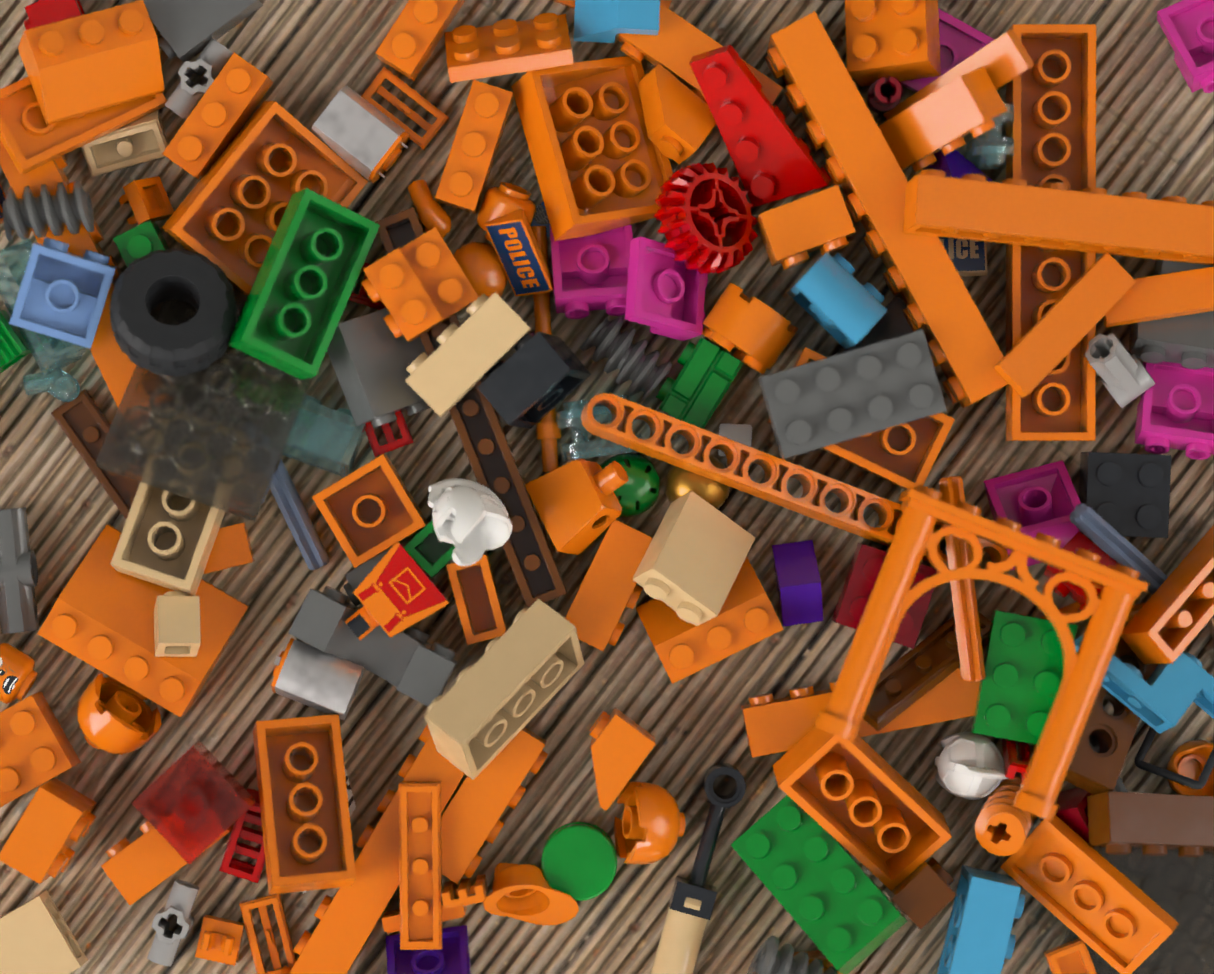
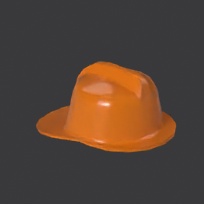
M502 862L497 864L494 869L492 892L486 896L483 902L484 910L490 914L511 917L538 925H558L568 922L579 911L578 903L571 895L550 888L543 876L542 869L531 864Z

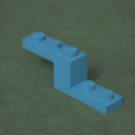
M1084 634L1074 640L1076 654ZM1182 652L1174 663L1159 664L1147 681L1143 680L1142 673L1136 667L1129 663H1123L1114 655L1112 656L1101 686L1159 734L1174 727L1192 702L1214 719V677L1203 669L1200 660L1192 654Z

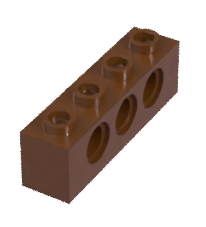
M1120 636L1113 655L1121 662L1129 663L1136 667L1142 673L1143 680L1147 681L1159 664H1143ZM1102 686L1099 689L1064 781L1094 795L1114 791L1140 718ZM1103 698L1111 702L1114 709L1113 716L1104 710L1102 705ZM1089 735L1094 736L1100 744L1099 753L1091 749L1088 741Z

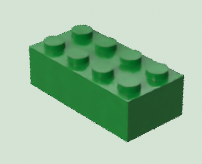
M308 188L293 194L227 345L300 380L315 377L380 225Z
M788 795L731 844L732 848L837 971L842 974H849L908 921L847 850Z

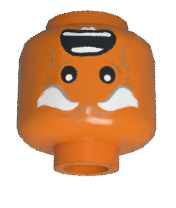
M0 643V701L6 704L13 702L15 699L22 701L32 688L39 674L34 671V659L9 643Z

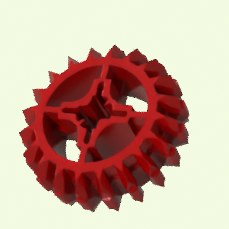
M713 162L709 164L693 163L675 171L669 177V180L665 181L660 187L662 193L654 200L661 209L657 210L653 217L660 220L662 224L656 233L664 234L667 239L663 248H673L675 251L674 261L684 260L686 270L697 269L699 274L722 273L729 270V268L739 265L744 260V256H747L753 250L751 243L758 237L752 228L755 227L758 221L751 214L756 204L749 203L746 198L749 189H740L738 186L739 176L729 177L727 167L716 168Z

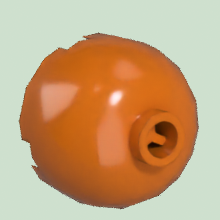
M103 673L98 674L88 685L77 707L78 723L87 743L95 749L120 755L138 750L148 743L162 725L161 714L157 707L153 712L151 711L150 707L143 701L148 698L110 676L107 678L103 677Z
M628 781L617 799V804H624L622 820L617 817L614 819L617 854L619 858H626L624 861L626 864L655 863L669 855L674 849L678 837L684 835L686 826L685 815L683 812H679L676 800L663 787L647 782Z

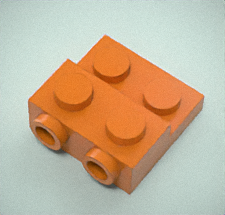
M436 227L363 269L368 278L361 283L374 303L382 300L390 314L383 318L396 339L404 335L409 343L465 309L479 298Z

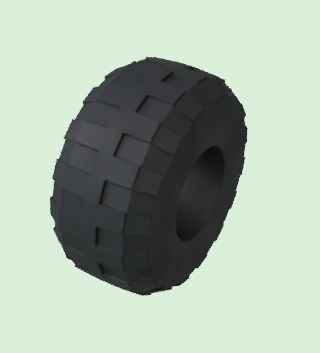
M178 248L152 251L130 263L128 268L118 277L113 294H111V326L122 352L124 351L130 358V361L137 366L162 376H186L187 374L200 372L208 368L210 364L225 353L236 325L237 306L235 293L231 282L225 276V272L217 264L207 259L206 256ZM167 300H182L190 303L197 310L196 315L192 319L180 325H166L156 321L150 315L151 311L159 303Z

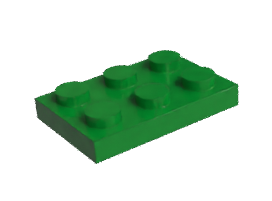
M993 610L984 658L986 676L985 679L980 681L971 732L1037 745L1061 684L1064 669L1062 646L1050 620ZM1067 623L1074 641L1077 625Z

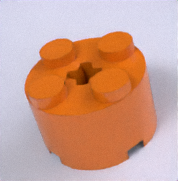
M729 283L703 321L702 335L731 352L733 347L736 348L732 355L733 357L742 361L749 368L764 374L767 369L771 370L798 328L791 325L789 320L756 297H747L742 293L743 289L733 283Z

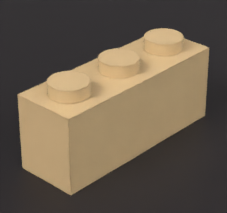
M496 292L490 298L484 293L477 298L466 310L471 316L460 327L452 323L436 339L440 346L430 356L423 352L406 368L411 374L405 380L406 383L440 417H443L484 377L483 375L494 364L502 360L514 348L517 342L531 331V328Z

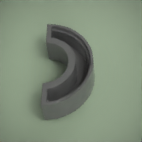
M326 586L323 592L310 588L288 632L290 635L323 652L363 666L364 669L393 684L397 688L396 690L428 707L435 698L442 695L457 664V661L454 659L457 652L435 641L433 645L428 643L427 640L430 635L414 626H410L390 638L379 625L360 641L344 622L360 608L346 602L348 596L332 587Z

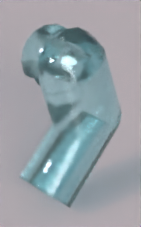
M62 369L23 376L27 395L48 392L62 402H70L76 399L80 393L78 381Z

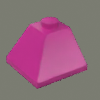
M1063 460L984 481L995 523L997 517L1000 516L1022 525L1020 533L1035 538L1037 532L1052 536L1061 541L1060 549L1080 530L1070 521L1069 517L1070 513L1081 502ZM1005 548L1009 556L1012 550ZM1029 557L1027 560V566L1042 563Z

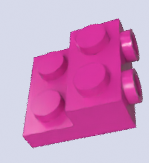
M1183 0L1157 11V21L1175 52L1174 61L1191 92L1193 93L1200 89H1203L1205 93L1214 92V0Z
M632 224L591 236L554 241L550 226L556 313H565V317L569 319H582L589 315V311L605 309L608 315H625L630 240L633 239Z
M641 236L630 240L625 320L650 326V333L680 341H686L702 335L704 326L702 323L706 318L704 302L708 274H699L697 269L686 270L685 261H674L675 251L673 248H663L665 243Z
M1165 361L1161 363L1143 362L1144 368L1156 384L1141 394V400L1137 405L1135 443L1145 445V450L1153 454H1164L1169 452L1171 448L1185 450V455L1195 460H1204L1209 458L1211 454L1214 455V368L1188 369L1179 363Z

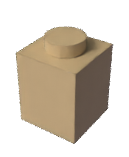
M170 591L165 593L164 596H157L154 607L155 657H197L201 644L200 596H189L184 591Z

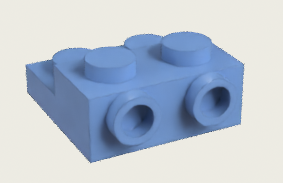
M45 237L43 244L34 242L9 324L91 349L116 267L108 265L109 256L94 251L85 250L84 257L67 252L69 244Z

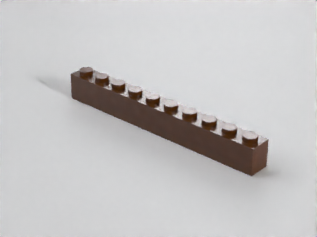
M414 207L375 222L380 225L378 232L387 254L397 248H402L425 233ZM457 313L420 336L428 356L440 346L436 339L452 323H455L458 327L461 326ZM481 379L449 411L477 482L490 489L502 501L508 512V518L512 523V533L503 544L525 603L530 608L538 598L543 602H547L567 594V590L529 494L524 486L525 484L496 411L477 388L483 382V379Z

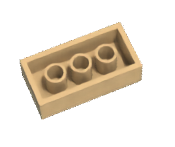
M167 408L110 563L116 571L175 591H184L190 596L196 595L249 448L247 435Z
M539 598L530 608L522 609L515 617L512 626L501 637L494 638L488 644L484 655L473 666L466 667L459 674L456 684L445 695L438 696L430 704L424 717L437 752L474 780L584 665L576 627Z

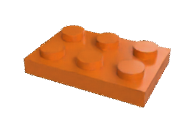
M542 13L529 20L502 19L489 26L475 27L463 25L456 27L450 32H444L450 83L574 64L566 14Z

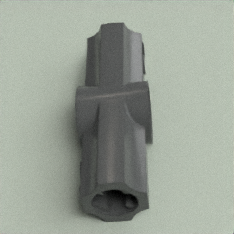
M26 507L0 510L1 634L39 630L34 588L38 584V566L33 550H30Z

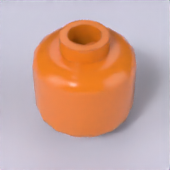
M500 182L499 187L489 188L485 193L477 215L478 225L486 231L485 222L522 208L531 225L536 212L535 203L530 199L531 193L518 185L508 182ZM486 231L485 239L491 242L489 235Z

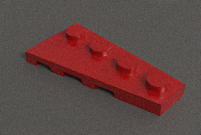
M731 44L692 57L690 66L745 189H749L747 194L752 204H756V206L763 205L829 184L831 180L829 174L823 167H818L809 155L811 150L801 137L797 139L785 123L786 117L778 106H772L761 91L762 85Z

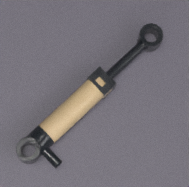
M729 763L713 765L704 776L703 787L708 798L707 802L711 803L690 879L676 876L651 974H693L706 925L708 920H710L717 896L716 887L705 883L726 808H731V806L739 803L745 794L746 784L741 772ZM723 774L732 776L736 781L733 792L728 795H719L713 790L715 779Z

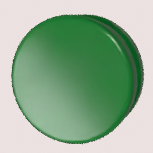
M583 821L564 824L548 837L544 845L541 857L542 873L550 888L571 895L576 901L590 900L602 894L615 877L617 870L615 845L610 836L595 824Z

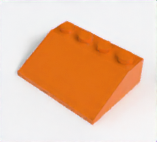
M629 56L575 62L572 65L527 71L511 86L554 241L591 236L655 218L653 216L657 210L661 209L654 200L662 193L660 187L665 181L669 180L673 171L669 158L664 156L659 151L657 145L648 139L638 82L645 76L642 63L633 60Z
M264 101L161 229L188 251L204 255L211 262L217 264L225 272L228 281L248 296L293 194L308 188L348 208L369 181L276 101Z
M107 524L57 598L37 634L181 718L189 712L249 606L201 578L195 595L200 596L201 644L197 657H155L154 607L157 596H164L165 593L175 590L116 571L110 563L122 532Z

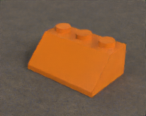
M143 0L25 30L18 46V51L46 125L159 94L165 90L158 38Z
M747 557L718 616L698 626L679 618L676 611L661 600L653 598L635 607L672 684L784 630Z

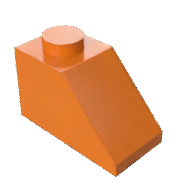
M658 63L638 82L648 139L657 145L659 151L664 156L673 159L680 165L697 151L716 125V122L708 104Z

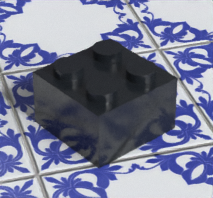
M531 332L517 342L514 346L516 352L507 361H498L483 375L486 380L477 388L508 425L531 429L592 374L560 337L543 332L536 334Z
M1081 452L1079 499L1081 503L1091 507L1122 536L1168 538L1171 455Z

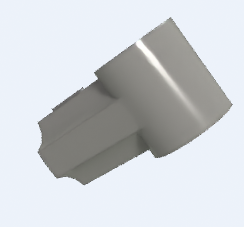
M1099 334L1088 342L1089 347L1085 357L1097 374L1101 376L1100 380L1121 408L1156 384L1134 354L1131 356L1114 334Z

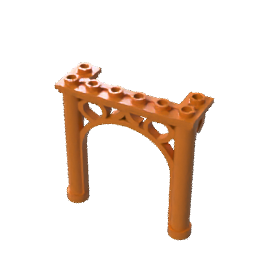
M919 485L914 487V489L903 491L899 500L902 501L900 509L904 513L825 712L820 711L814 727L849 741H855L860 728L859 725L899 624L910 605L923 593L940 584L961 579L986 580L1007 586L1027 597L1043 611L1055 628L1063 651L1064 669L1061 684L1012 805L1052 822L1058 806L1055 805L1056 799L1134 600L1139 597L1140 592H1146L1149 584L1138 580L1140 572L1121 564H1116V566L1109 564L1108 567L1098 564L1101 557L1092 552L1077 548L1075 554L1060 549L1061 541L1052 536L1037 532L1036 537L1033 538L1020 533L1022 525L998 516L995 523L980 517L982 509L969 503L958 501L955 507L940 501L943 494L929 487ZM937 521L949 525V527L940 528L935 533L933 532ZM951 535L968 542L972 550V557L967 565L950 570L941 561L937 554V545L943 537ZM977 537L1012 550L1009 556L1002 562H986L985 569L976 568L981 562L983 555L982 546ZM926 550L928 560L938 573L924 579L911 588ZM1028 557L1063 571V573L1054 574L1046 580L1042 586V594L1035 589L1039 582L1028 571ZM1014 567L1016 576L1019 579L1002 572L1009 571ZM1067 581L1081 587L1086 594V604L1083 609L1073 614H1060L1052 600V591L1055 585L1059 582ZM1095 587L1101 589L1098 597ZM1090 616L1088 626L1076 654L1073 637L1067 623L1083 621Z

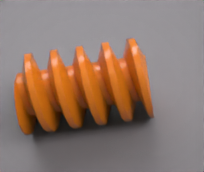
M1021 777L1003 779L999 786L988 796L976 819L974 827L976 838L984 849L997 856H1010L1017 853L1023 846L1037 818L1034 814L1012 806L1022 784Z

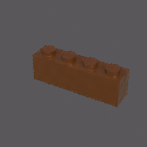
M1114 791L1087 796L1089 846L1106 847V854L1110 855L1130 854L1131 848L1142 849L1143 856L1168 855L1167 850H1178V857L1183 858L1202 857L1203 851H1212L1214 856V796Z

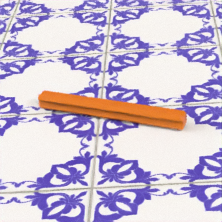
M960 476L943 477L939 480V490L943 494L941 501L955 507L958 501L965 502L963 479ZM945 536L949 569L953 570L967 565L972 557L971 547L968 542L955 536ZM961 579L950 581L961 678L966 682L981 681L985 679L986 675L975 580Z

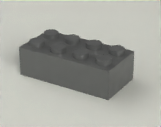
M923 330L758 379L781 459L947 411Z

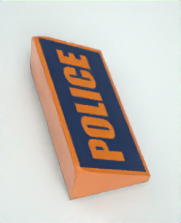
M523 208L484 223L515 297L546 293L554 290L553 277Z

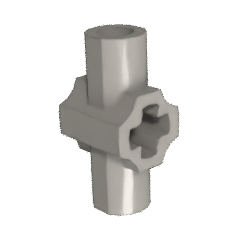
M212 38L196 61H185L178 71L181 82L165 103V106L186 120L233 53ZM204 71H207L203 75L208 80L207 84L204 87L197 84L194 88H191L195 84L190 79L194 73L201 75Z
M176 879L174 881L166 906L162 907L154 917L152 928L156 931L147 959L163 966H172L181 939L187 937L194 925L195 919L190 913L199 891L198 886L183 880ZM172 914L178 916L177 923L183 926H179L175 932L169 930L170 923L164 920V918L168 919Z

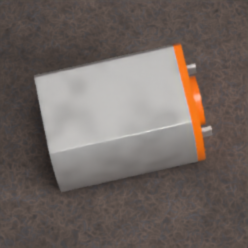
M344 86L340 89L310 130L371 183L376 182L381 176L385 177L383 173L388 171L402 153V148H408L406 143L410 137L408 132L349 86Z
M290 638L285 651H282L280 656H276L274 661L276 666L272 675L274 678L271 689L276 694L329 715L339 714V718L345 720L364 674V667Z

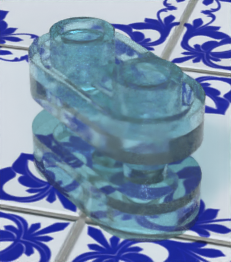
M1004 103L1007 111L993 119L996 127L966 144V159L970 162H975V166L978 169H999V165H1005L1006 161L1014 156V138L1001 137V129L1007 128L1014 123V105Z
M620 395V396H619V397H621V398H624V399H626V400H629V396H628V395ZM588 400L563 403L564 411L556 412L558 428L570 427L572 443L560 445L562 461L637 452L606 439L588 440V432L581 421V412L588 403ZM606 406L593 407V416L597 422H611V411ZM642 434L635 435L638 438L642 439Z

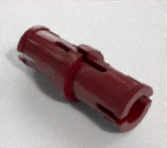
M889 76V79L882 77L872 83L868 90L867 99L870 109L876 113H880V111L885 113L894 109L901 99L902 87L900 82L896 78ZM880 90L888 96L889 100L882 96Z

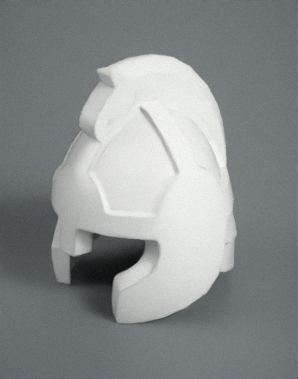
M461 478L446 479L428 486V505L433 508L432 519L435 533L440 542L452 543L455 546L452 559L457 565L470 566L479 561L486 550L501 547L509 539L512 533V523L508 518V512L502 501L487 487Z
M971 731L960 732L950 735L941 741L944 749L940 756L935 758V765L938 767L935 779L940 786L952 795L969 800L980 799L993 792L1003 779H1008L1005 776L1004 760L999 749L985 735L972 733Z

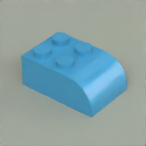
M826 252L787 294L844 349H848L856 345L887 312V309L881 304L885 298L869 282L862 286L851 275L855 271L854 267L839 253L832 257Z
M962 865L937 974H1001L1004 959H1011L1015 947L1016 936L1011 934L1014 918H1021L1025 904V895L1020 894L1021 887L1010 876Z

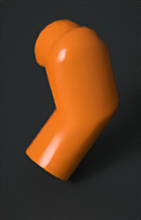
M425 180L413 181L408 186V192L418 216L425 226V232L436 227L441 237L444 238L452 227L450 216L433 198Z

